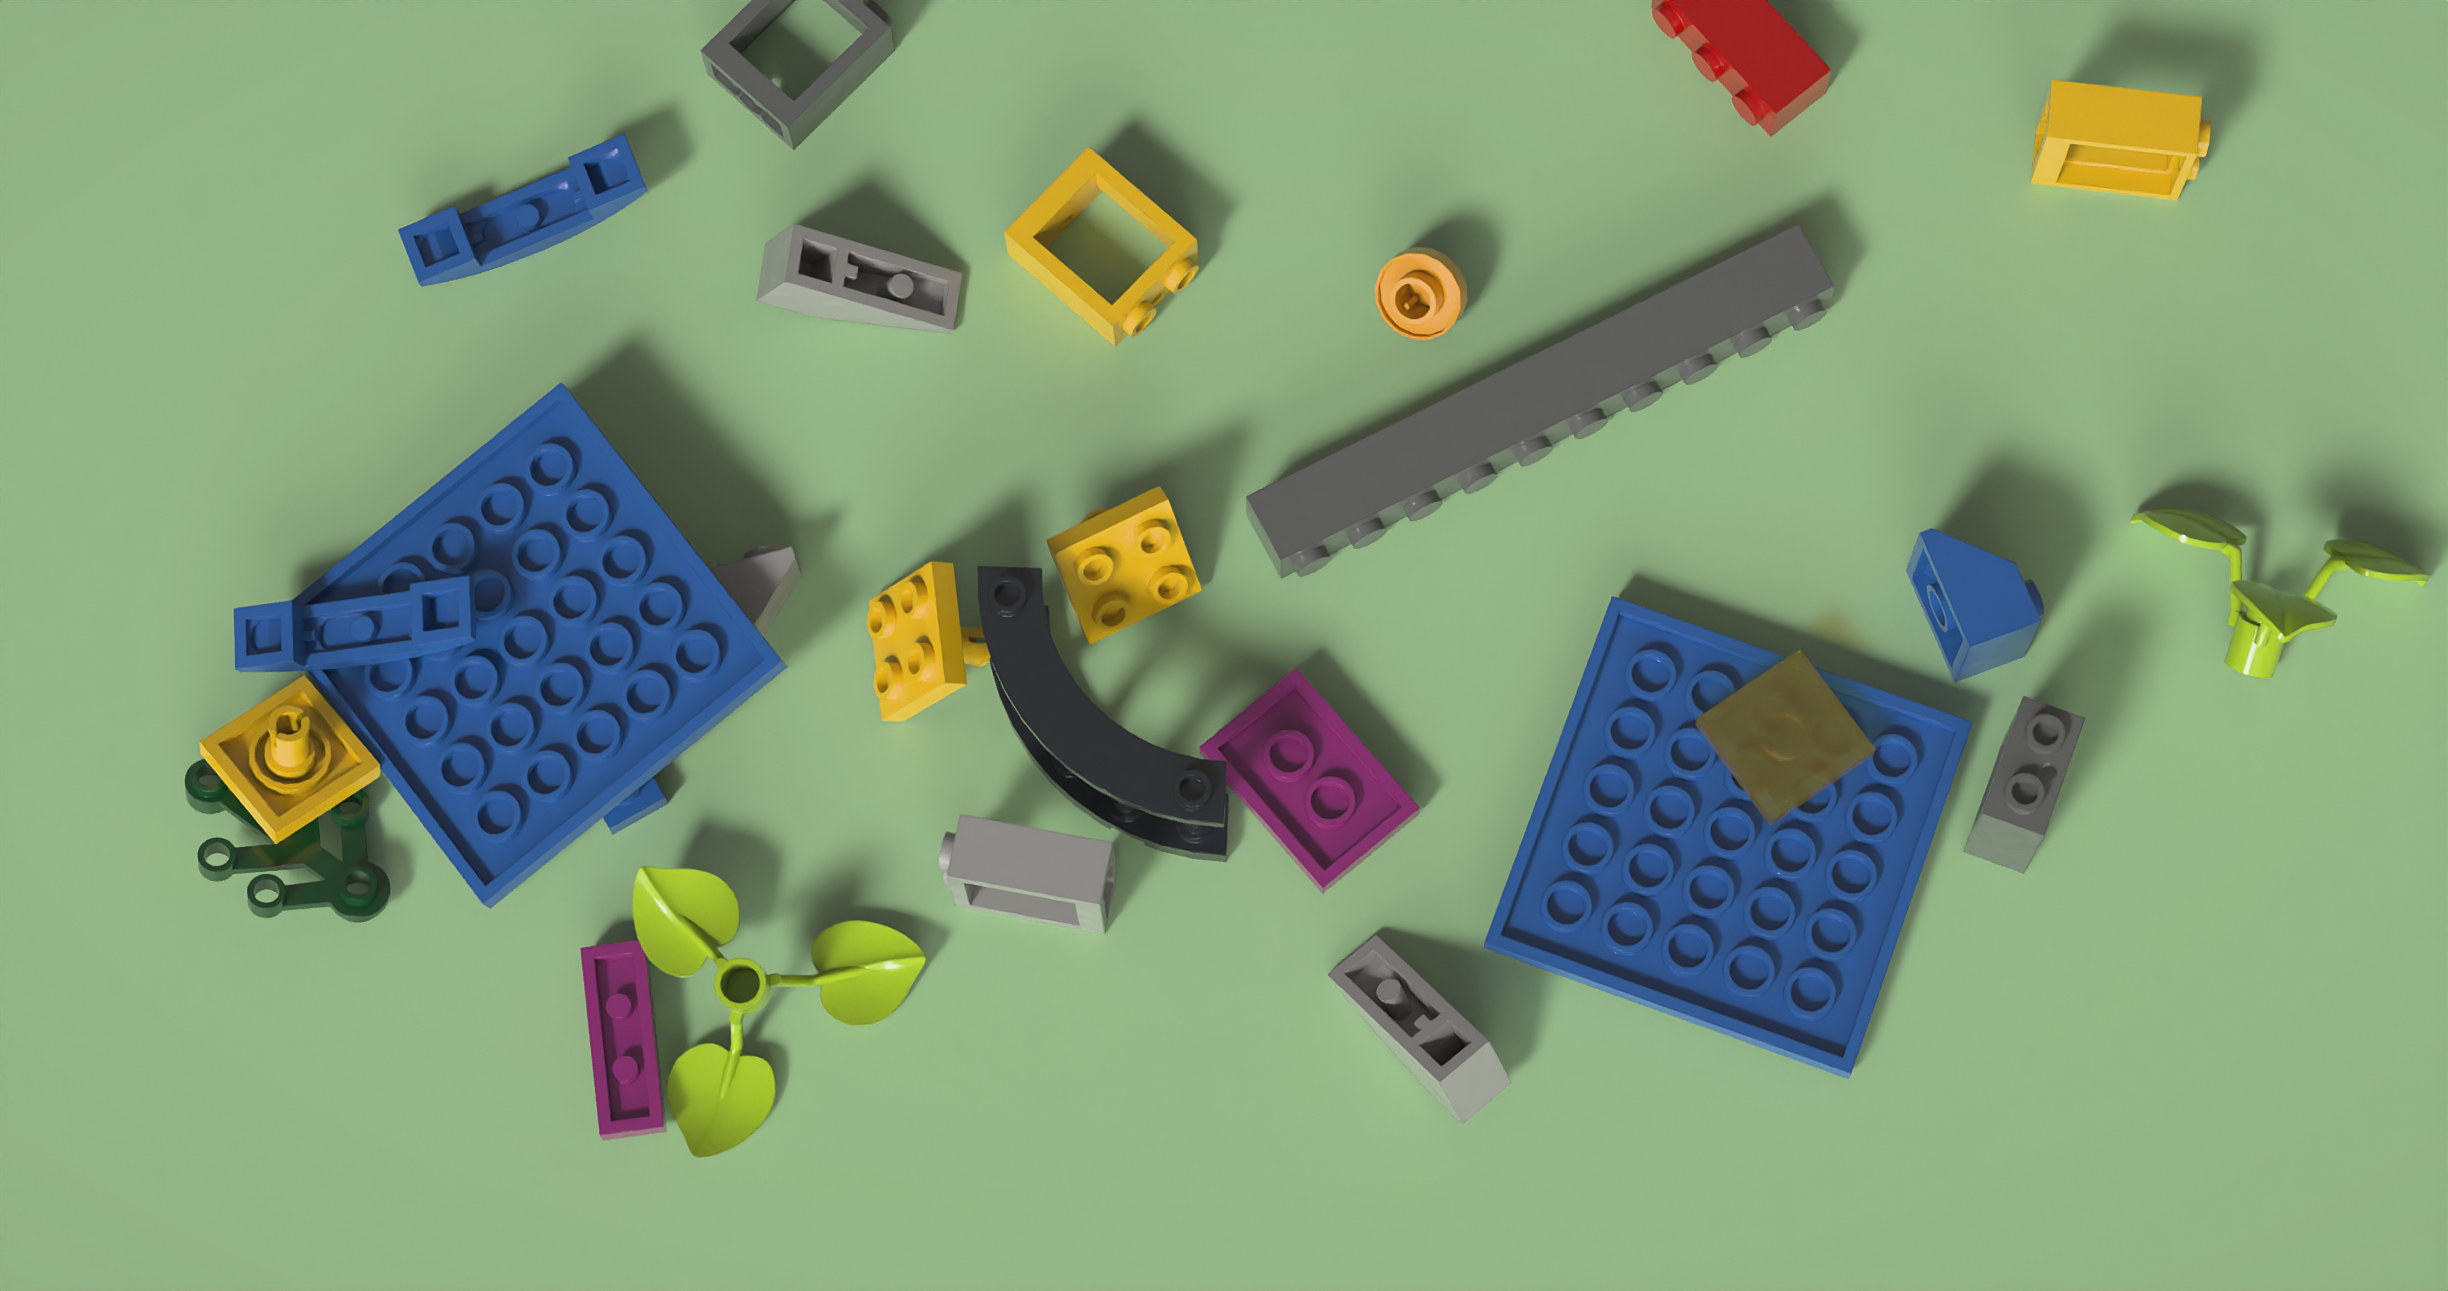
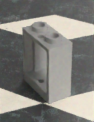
M960 814L956 833L945 832L939 857V869L944 870L943 884L950 886L953 900L957 907L1105 934L1118 874L1113 842Z

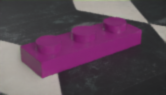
M639 940L582 947L580 952L599 1135L604 1141L667 1132L649 959L644 953Z

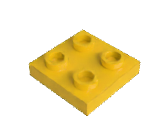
M1160 486L1112 509L1099 508L1093 510L1084 517L1080 524L1046 540L1079 627L1090 645L1202 591L1169 499Z
M931 561L869 600L867 629L869 635L873 638L876 665L873 685L880 701L881 720L904 722L967 685L965 664L981 667L989 662L990 654L987 644L976 643L977 639L985 640L982 626H960L953 563Z
M305 675L200 741V754L275 844L380 777V764Z

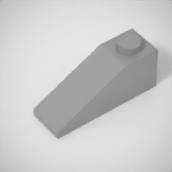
M792 224L765 243L756 301L812 317L949 334L954 331L962 273L801 225Z
M1376 934L1327 974L1335 987L1424 1088L1462 1124L1511 1084L1490 1041Z

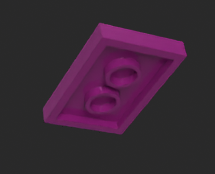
M1297 668L1199 747L1200 754L1204 759L1227 761L1226 784L1322 894L1420 814V807Z

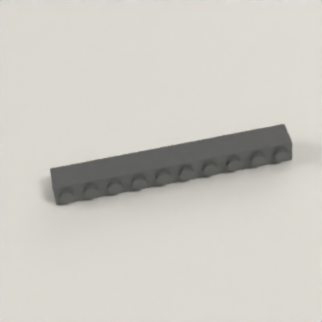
M1797 224L1246 496L1247 517L1281 579L1294 572L1300 577L1312 574L1330 562L1331 554L1351 544L1354 549L1366 547L1386 534L1387 529L1385 527L1405 517H1408L1409 521L1423 519L1441 507L1442 499L1462 489L1465 494L1477 492L1496 480L1498 477L1496 472L1516 462L1522 467L1538 462L1553 450L1552 444L1571 435H1574L1575 439L1588 437L1608 423L1607 417L1627 407L1631 412L1645 409L1662 397L1663 389L1682 380L1686 385L1697 383L1711 375L1718 368V362L1738 353L1740 358L1749 357L1768 346L1772 341V335L1790 326L1795 331L1812 326L1827 314L1826 309L1829 308L1835 286L1801 227Z

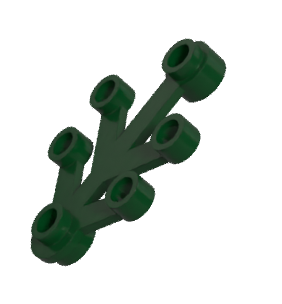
M205 758L195 762L187 770L185 775V794L192 808L204 814H216L226 810L271 843L268 845L234 847L227 839L220 837L210 838L201 844L197 853L198 868L203 877L210 881L219 882L227 880L233 874L305 868L321 880L285 885L279 877L273 874L258 875L250 881L247 887V903L253 914L262 918H272L287 910L331 907L341 918L350 922L361 923L373 919L386 908L390 899L389 879L379 866L368 862L365 823L369 818V798L365 791L360 789L331 808V817L334 823L341 827L342 861H340L321 847L318 817L275 844L222 779L218 784L212 786L204 785L199 781L201 777L207 775L219 776ZM346 802H355L362 807L354 814H346L339 809ZM215 853L224 854L229 858L225 864L220 866H213L206 862V859ZM353 883H364L370 887L363 894H353L347 890V886ZM265 889L272 890L278 894L274 901L267 903L259 901L255 896L258 892Z

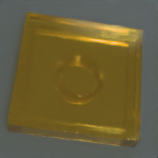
M1800 649L1698 717L1695 723L1770 826L1874 756L1876 750Z

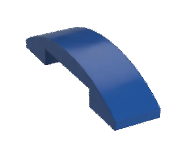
M619 135L568 157L571 167L468 211L460 213L455 206H452L398 229L420 286L462 279L536 254L588 230L637 200L648 189L626 135Z
M471 576L411 583L410 591L305 606L289 600L234 608L235 670L239 672H293L373 665L434 654L476 640L474 578Z

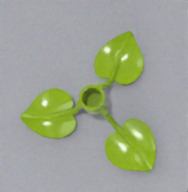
M2157 508L2133 514L2130 524L2145 522L2177 541L2206 549H2218L2227 556L2230 562V613L2226 623L2235 627L2224 663L2238 672L2258 678H2272L2274 676L2285 642H2291L2292 638L2303 632L2335 625L2338 615L2315 600L2334 572L2352 569L2363 576L2381 580L2416 581L2420 587L2426 585L2430 577L2424 571L2382 547L2356 540L2332 539L2326 541L2323 548L2331 557L2323 565L2304 595L2282 592L2259 582L2242 580V550L2238 545H2245L2247 537L2239 529L2222 519L2191 509ZM2242 602L2248 607L2247 612L2243 611Z
M653 866L639 868L636 875L632 899L633 919L638 940L648 959L663 972L684 978L696 974L709 957L718 968L714 979L715 993L718 999L731 1009L729 1015L731 1023V1046L729 1052L714 1043L696 1045L679 1056L668 1076L667 1099L671 1113L684 1135L691 1154L698 1158L715 1156L743 1143L761 1127L774 1105L776 1080L773 1068L760 1057L741 1056L744 1015L761 1010L768 1003L772 988L814 987L821 985L820 999L828 1014L847 1025L862 1027L876 1024L892 1015L906 998L915 979L926 963V956L922 949L903 933L882 924L853 920L834 924L814 939L811 946V958L819 973L812 975L773 973L768 975L753 960L742 957L727 960L717 949L727 945L734 939L738 932L741 918L736 895L723 880L709 872L697 869L660 868Z

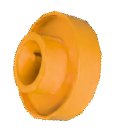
M1413 247L1398 253L1380 271L1375 284L1376 305L1383 320L1395 332L1410 339L1430 340L1445 334L1462 317L1468 301L1467 284L1460 268L1447 255L1432 248Z

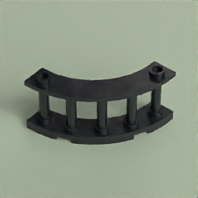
M978 566L979 609L996 688L1015 735L1030 759L1048 781L1074 806L1098 823L1143 841L1145 846L1192 859L1227 862L1229 794H1225L1227 761L1200 759L1172 752L1145 741L1110 719L1077 685L1054 644L1050 632L1049 607L1044 605L1042 568Z

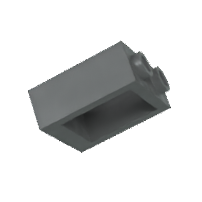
M752 0L700 50L706 72L783 142L795 150L895 51L890 28L892 21L888 14L873 0H864L863 2L860 0H823L862 35L794 101L744 58L741 53L795 0Z
M2023 696L2003 738L1963 852L2024 874L2045 835L2085 721L2084 717Z

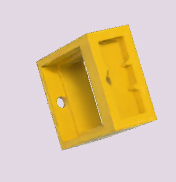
M2052 80L2035 128L2030 183L2178 200L2186 180L2196 179L2200 157H2206L2208 151L2211 121L2201 119L2202 96Z
M1089 146L1004 232L1008 255L1114 347L1128 334L1131 337H1136L1143 332L1156 315L1157 309L1155 306L1169 291L1174 294L1181 292L1192 281L1199 269L1197 265L1199 262L1197 239ZM1102 191L1168 247L1113 305L1046 249Z

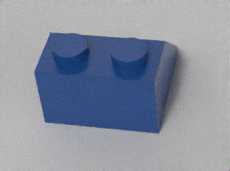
M1932 528L1920 532L1906 572L1954 682L1956 683L2025 657L2040 625L2041 619L2039 616L2044 614L2043 602L2035 583L2031 579L2023 581L2016 563Z

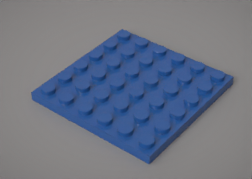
M562 382L293 599L296 603L305 606L410 591L411 583L462 576L474 578L475 641L449 650L410 659L307 672L352 732L378 761L380 769L481 903L490 909L788 667Z
M1612 596L1486 936L1484 949L1849 1079L1973 722Z

